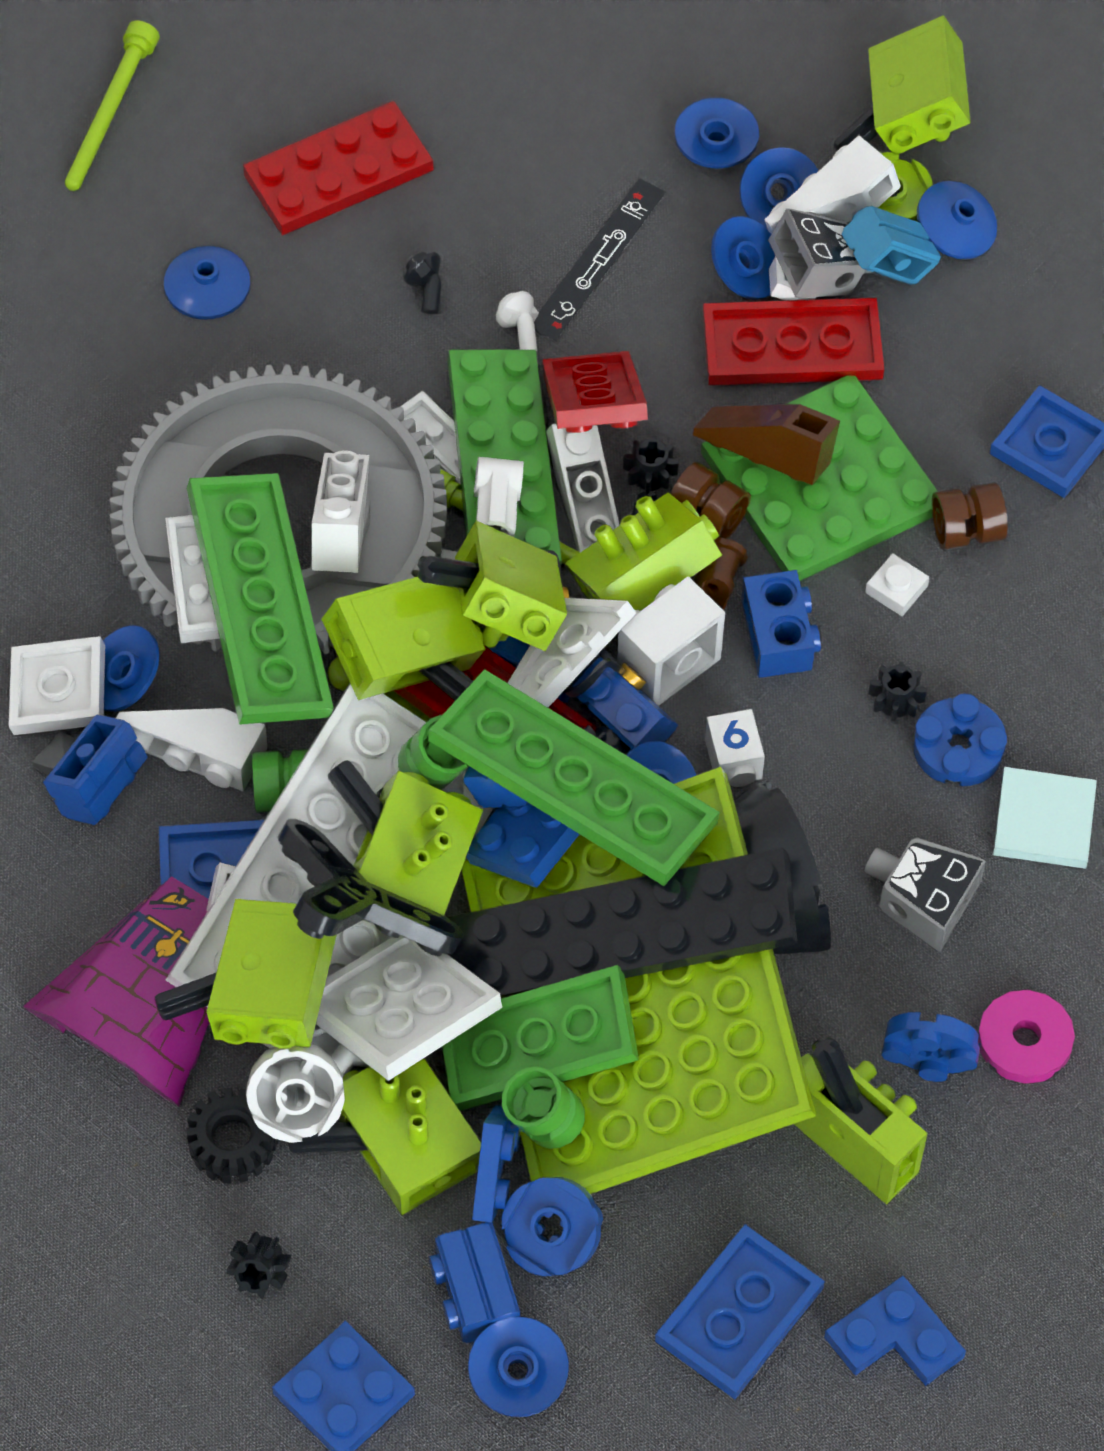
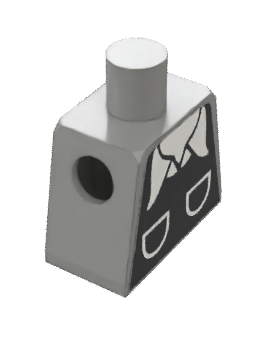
M786 208L768 241L795 297L846 296L852 293L863 273H873L860 267L853 255L855 250L850 249L844 240L842 232L848 223Z
M913 838L900 858L877 847L871 854L864 872L885 883L879 905L881 910L931 947L941 951L981 884L986 861L920 838Z

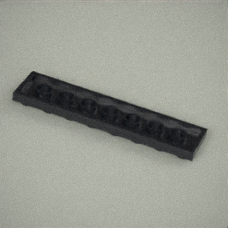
M784 848L678 869L665 886L648 876L447 917L456 923L464 933V937L456 951L448 955L498 991L501 999L615 965L621 968L625 978L797 944L789 854Z

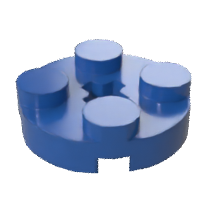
M960 694L955 698L943 699L932 704L921 714L914 732V755L922 770L934 780L945 783L947 779L953 782H960V786H972L982 783L995 774L999 769L1007 744V735L1001 719L992 709L985 704L979 703V700L971 694ZM960 734L969 738V748L964 749L961 745L952 747L949 744L952 741V735Z
M921 1012L902 1013L892 1017L887 1022L881 1055L885 1060L919 1070L918 1074L921 1078L932 1082L945 1081L948 1073H960L977 1068L981 1043L978 1044V1032L967 1023L941 1014L936 1015L935 1022L919 1021Z
M564 1177L539 1178L520 1186L506 1203L501 1219L502 1230L505 1229V1239L508 1243L506 1248L511 1258L521 1268L538 1276L568 1274L585 1265L595 1253L601 1238L602 1211L595 1204L590 1193L575 1181ZM556 1214L561 1218L560 1226L563 1228L561 1236L553 1235L550 1239H546L543 1236L545 1226L540 1223L543 1216L551 1218Z

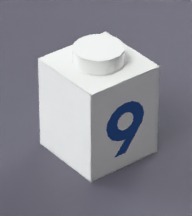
M752 709L707 717L705 742L712 769L722 767L727 774L729 784L733 787H743L753 783L755 780L762 779L765 756Z

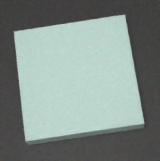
M1004 767L993 855L1086 869L1097 780Z

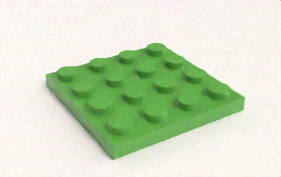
M845 376L787 403L801 404L840 420L831 463L813 485L794 480L788 475L765 465L753 463L746 457L724 448L715 447L707 441L701 444V454L711 469L720 476V482L723 483L729 480L750 493L751 501L744 517L781 571L797 570L799 581L932 518V495L934 492H938L856 376Z

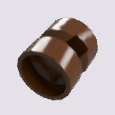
M694 462L686 468L670 493L681 503L686 500L689 501L699 516L706 515L717 530L719 537L725 539L730 538L738 528L751 501L749 492L729 480L720 483V476L699 462Z
M996 482L971 486L967 494H964L959 488L933 493V524L938 543L943 550L968 546L972 538H975L980 544L1006 539L1008 532L1007 512L1002 491Z

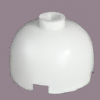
M311 1044L310 1048L293 1046L287 1049L272 1047L266 1050L254 1063L246 1086L248 1108L253 1114V1120L258 1128L272 1138L290 1143L302 1142L304 1137H311L317 1133L320 1136L328 1132L339 1119L345 1101L343 1077L330 1054L314 1044Z

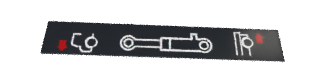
M640 178L539 311L534 321L535 331L554 341L558 339L666 194V191Z

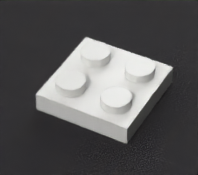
M101 636L11 648L9 728L13 735L86 727L97 714L104 716L105 644Z

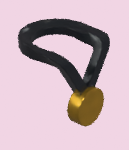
M603 648L599 653L603 660L595 666L590 675L577 686L572 687L571 683L563 693L569 697L579 696L595 683L607 667L619 673L638 690L646 684V681L626 663L621 665Z

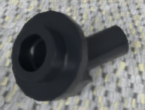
M426 252L418 253L409 260L405 267L407 270L404 276L406 284L410 286H424L421 312L426 314H438L442 286L438 274L441 258L436 252L428 254Z

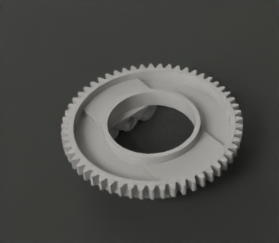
M267 365L263 376H259L253 367H248L245 379H242L234 370L230 371V383L225 384L218 376L213 377V389H208L202 383L196 384V397L185 391L181 392L182 406L168 401L166 403L167 415L155 412L153 414L154 426L142 425V438H132V452H124V466L117 467L118 481L112 484L114 497L110 498L112 512L110 513V522L116 557L118 561H121L122 573L124 576H128L130 588L138 590L140 602L142 604L150 603V610L153 616L163 613L165 626L169 627L175 623L178 625L165 518L192 515L186 489L189 478L220 477L245 461L272 454L299 455L323 463L324 453L352 451L360 455H369L362 550L358 573L314 571L312 567L301 570L319 648L324 654L329 653V647H332L333 644L322 622V617L336 598L418 577L419 568L417 564L419 560L441 554L442 538H445L447 498L446 490H444V475L440 474L439 459H434V448L432 445H426L424 431L416 432V424L413 418L404 420V409L401 406L391 410L390 397L385 396L377 401L376 388L374 387L361 393V383L358 379L346 387L344 386V374L341 373L332 381H327L326 369H321L313 378L310 377L308 366H303L297 376L293 375L290 365H285L280 375H276L272 365ZM220 639L204 640L211 643L213 651H217L222 647ZM195 641V644L200 645L203 641Z

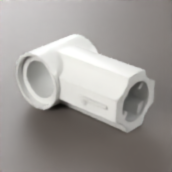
M478 457L474 485V497H478L476 520L513 537L516 531L517 501L520 500L522 488L523 461Z

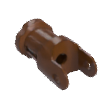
M718 537L714 542L722 556L699 571L694 578V582L724 611L735 588L733 579L738 568L746 564L748 556L746 549L738 542Z

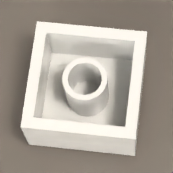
M688 576L675 586L670 584L663 588L656 596L654 602L642 611L635 610L636 614L618 634L617 661L621 665L626 663L646 681L641 690L659 706L721 659L725 612Z

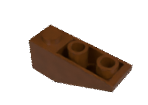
M801 404L712 407L694 427L692 435L709 442L715 447L724 448L746 457L753 463L765 465L782 472L794 480L813 485L831 463L840 420Z

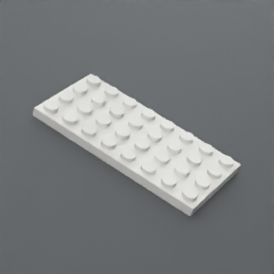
M349 683L334 707L331 716L324 723L172 968L166 981L178 987L217 972L235 899L297 904L302 894L314 887L306 878L308 873L297 862L286 857L281 850L283 846L278 841V835L288 819H298L318 829L354 865L367 828L329 781V772L341 762L350 761L378 798H380L384 785L399 770L398 755L401 747L426 722L384 694L358 700ZM467 767L442 791L460 793L469 798L472 805L483 809L474 834L475 837L493 808H483L479 805L463 782ZM365 919L337 934L327 977L391 937L382 933L376 928L374 923ZM315 1025L311 1044L319 1046L325 1052L332 1055L340 1043L318 1025ZM264 1044L269 1048L274 1047L271 1044Z

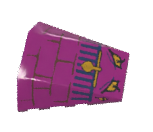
M171 876L23 1007L60 1032L64 1033L66 1029L124 1065L134 1072L140 1083L179 1107L185 1093L184 1086L191 1069L195 1068L201 1053V1043L210 1024L206 1013L207 1007H202L170 1020H163L156 1007L155 996L175 988L174 985L166 981V978L208 911L206 910L209 899Z

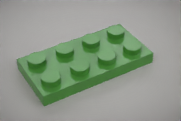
M618 965L502 998L501 1009L443 1045L449 1094L459 1111L502 1099L506 1083L515 1073L527 1067L538 1066L548 1069L561 1082L639 1060L625 975Z

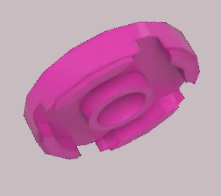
M1031 990L1011 991L993 1000L982 1015L978 1032V1043H981L980 1053L985 1061H989L991 1066L996 1068V1072L1005 1079L1024 1084L1043 1082L1063 1068L1070 1059L1075 1039L1072 1019L1063 1006L1048 995ZM1020 1028H1028L1037 1034L1039 1041L1031 1046L1021 1045L1015 1040L1013 1033Z

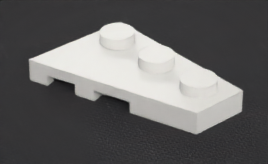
M564 598L567 616L547 650L543 651L530 645L508 684L544 706L549 707L636 614V611L628 601Z

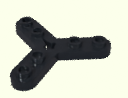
M288 819L278 835V841L283 846L281 850L286 857L297 862L308 873L306 878L314 885V887L302 894L293 910L294 916L298 919L297 926L304 933L318 939L323 938L324 935L335 936L365 919L374 923L378 930L390 937L399 938L401 935L417 942L422 950L431 955L441 956L443 953L453 954L464 937L463 931L456 923L433 910L369 883L318 829L298 819Z

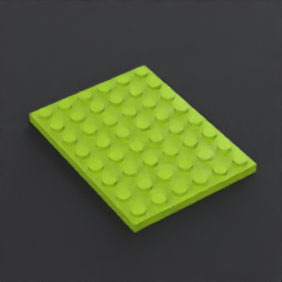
M722 767L674 784L720 812L717 825L679 869L748 855L728 777ZM582 835L576 838L537 888L472 865L468 860H465L462 866L471 912L647 876ZM773 949L625 978L639 1060L562 1082L581 1099L585 1109L584 1125L580 1134L571 1143L561 1148L548 1149L537 1145L522 1131L521 1138L531 1182L542 1177H564L580 1184L592 1194L815 1117L816 1112Z

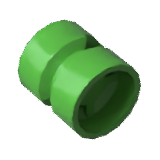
M442 715L429 719L401 747L398 755L399 771L419 774L429 781V785L440 790L448 786L468 767L467 764L428 741L429 729Z
M308 749L292 750L289 757H283L279 751L253 752V789L256 813L271 811Z
M538 1066L527 1067L515 1073L506 1083L502 1093V1108L505 1116L537 1145L548 1149L561 1148L571 1143L580 1134L585 1122V1109L582 1101L550 1070Z

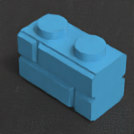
M867 206L859 210L853 216L852 221L843 228L842 236L849 248L855 250L853 255L862 269L876 272L877 274L910 285L917 284L939 263L941 258L933 242L928 241L930 237L921 223L874 206Z

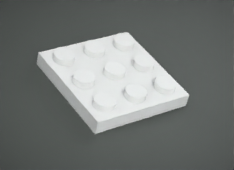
M400 935L399 938L391 937L327 977L316 1025L389 1081L501 1009L502 1004L498 991L448 954L443 953L441 956L431 955L422 950L417 942Z

